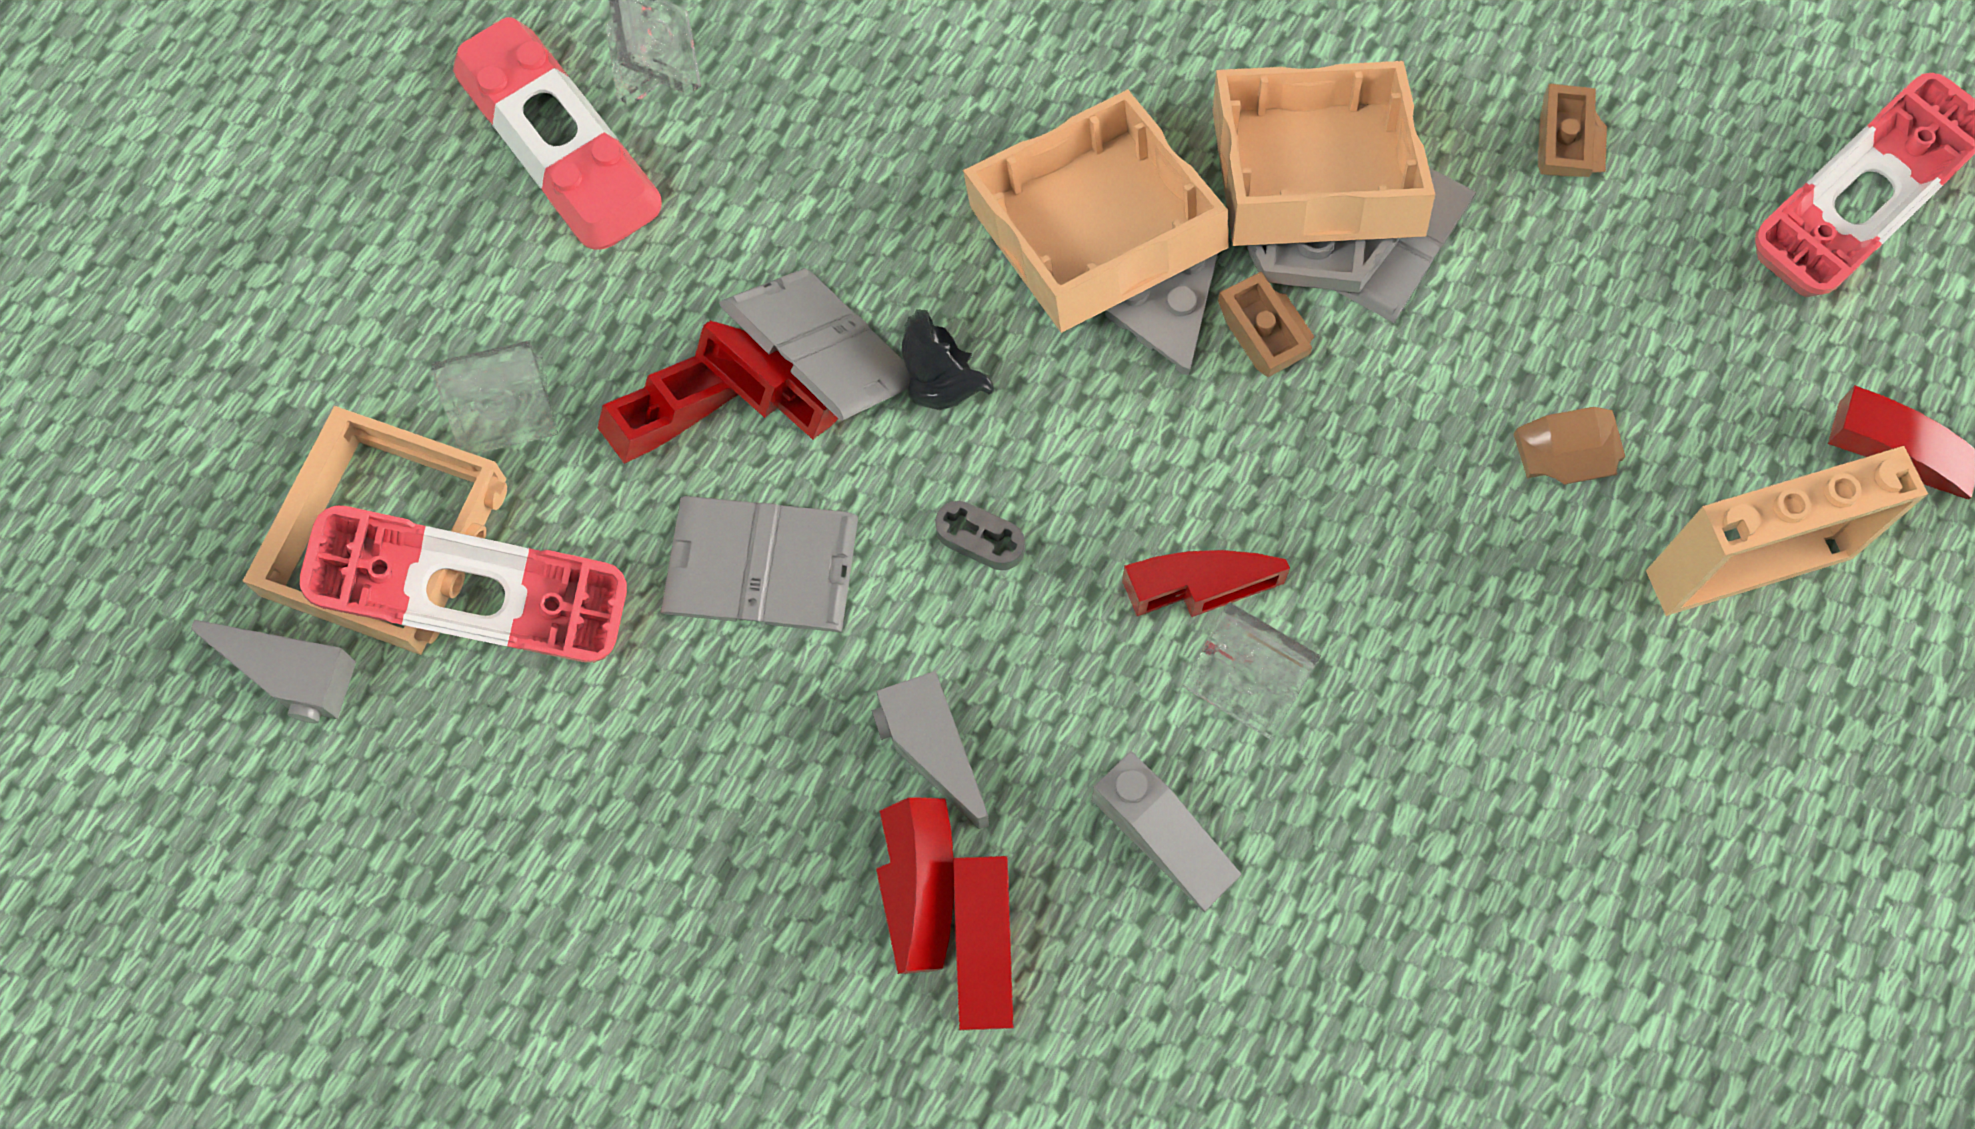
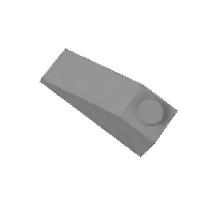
M199 620L193 621L191 630L268 694L289 709L287 714L289 717L314 724L319 723L321 716L338 719L356 661L342 648Z
M936 671L876 691L880 708L871 711L881 740L891 737L895 750L978 829L989 826L986 807Z
M1132 751L1093 787L1091 801L1203 912L1242 875L1172 790Z

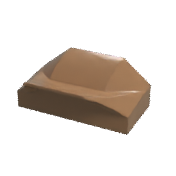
M1548 84L1544 93L1540 114L1538 168L1540 174L1590 177L1595 172H1606L1607 126L1602 122L1595 110L1596 88Z
M1262 271L1219 293L1218 303L1227 325L1255 368L1265 376L1270 377L1311 354L1312 346L1310 343L1314 339V335L1288 296L1275 291Z
M1589 407L1546 415L1518 427L1514 432L1527 479L1546 475L1557 479L1565 485L1617 475L1619 461H1623L1625 458L1613 411L1609 409Z

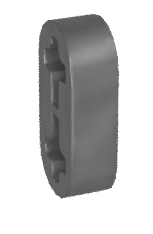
M963 501L949 502L943 505L937 512L935 519L937 537L946 547L1001 571L1012 569L1023 559L1025 553L1024 535L1020 528L1013 523ZM960 515L965 516L966 526L977 533L974 535L960 529L956 535L950 534L949 524L946 521L948 519L956 521ZM986 536L1000 542L1004 536H1008L1011 538V547L1014 549V552L1005 550L1001 556L995 555L994 544L983 538Z

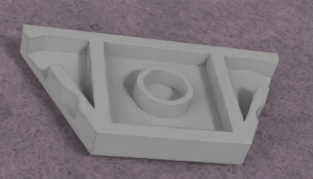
M1401 238L1246 245L1258 273L1262 271L1269 283L1359 293Z
M1218 253L1105 310V316L1120 328L1127 329L1135 334L1137 340L1151 351L1155 349L1175 364V369L1180 373L1189 375Z

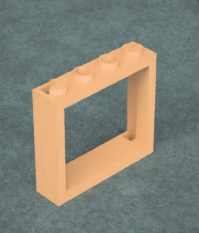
M334 406L243 582L260 597L421 655L426 644H432L438 638L440 632L406 625L404 628L377 619L323 609L311 604L301 591L286 586L309 542L313 524L317 516L326 509L359 443L473 482L474 485L451 530L456 533L485 539L486 527L484 525L491 510L499 509L505 500L507 493L506 477L495 461ZM441 569L433 573L426 587L429 600L433 604L444 608L449 598L453 599L460 593L465 580V572Z
M1898 447L1705 505L1648 567L1646 572L1663 611L1668 616L1852 560L1928 495V492L1905 447ZM1737 528L1741 538L1728 542L1724 532ZM1835 539L1840 552L1832 554L1825 540Z

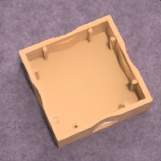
M1404 61L1336 64L1312 69L1267 67L1216 70L1213 118L1233 246L1426 237L1435 199V191L1424 145L1420 141L1414 127V103Z
M1125 90L1070 117L1059 127L1046 134L1021 141L963 170L970 207L1061 333L1229 248L1228 209L1195 169L1171 149L1161 128L1129 90Z

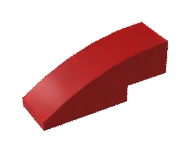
M711 320L703 325L695 356L764 418L776 409H779L812 440L838 420L790 372L793 363L786 360L779 350L768 354L745 330Z
M693 356L647 375L644 388L603 404L597 428L625 464L672 440L738 394L702 361Z
M1856 385L1839 401L1828 440L1829 445L1865 457L1904 446L1923 485L1968 500L1972 497L1975 485V448L1964 439L1924 414L1886 396Z
M1228 550L1187 551L1156 556L1125 565L1122 582L1136 616L1184 600L1192 618L1284 584L1290 567L1286 559L1259 553Z
M908 797L880 810L890 863L876 868L898 974L933 972L943 969L950 938L954 903V857L952 831L946 798Z
M1008 856L953 858L959 1031L1014 1029Z

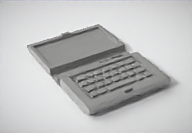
M1431 168L1429 170L1435 191V199L1426 237L1401 238L1359 293L1334 290L1393 323L1397 320L1428 271L1430 264L1477 193Z
M806 268L720 301V306L768 354L779 350L786 360L792 362L793 367L790 372L841 421L907 390L909 387L911 376L905 362L868 327V324L858 314H855L823 282Z
M691 496L681 497L660 613L734 622L737 619L763 621L766 625L842 633L858 516L842 511ZM843 567L847 568L846 577H841Z

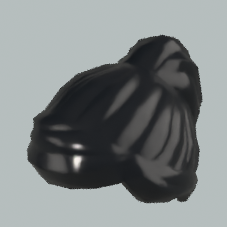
M917 309L912 316L908 317L907 322L904 324L905 332L901 353L911 376L908 387L909 398L916 405L943 410L958 406L979 391H983L988 395L994 392L993 383L989 375L970 369L967 362L971 359L972 353L960 350L953 336L946 328L933 325L927 310Z

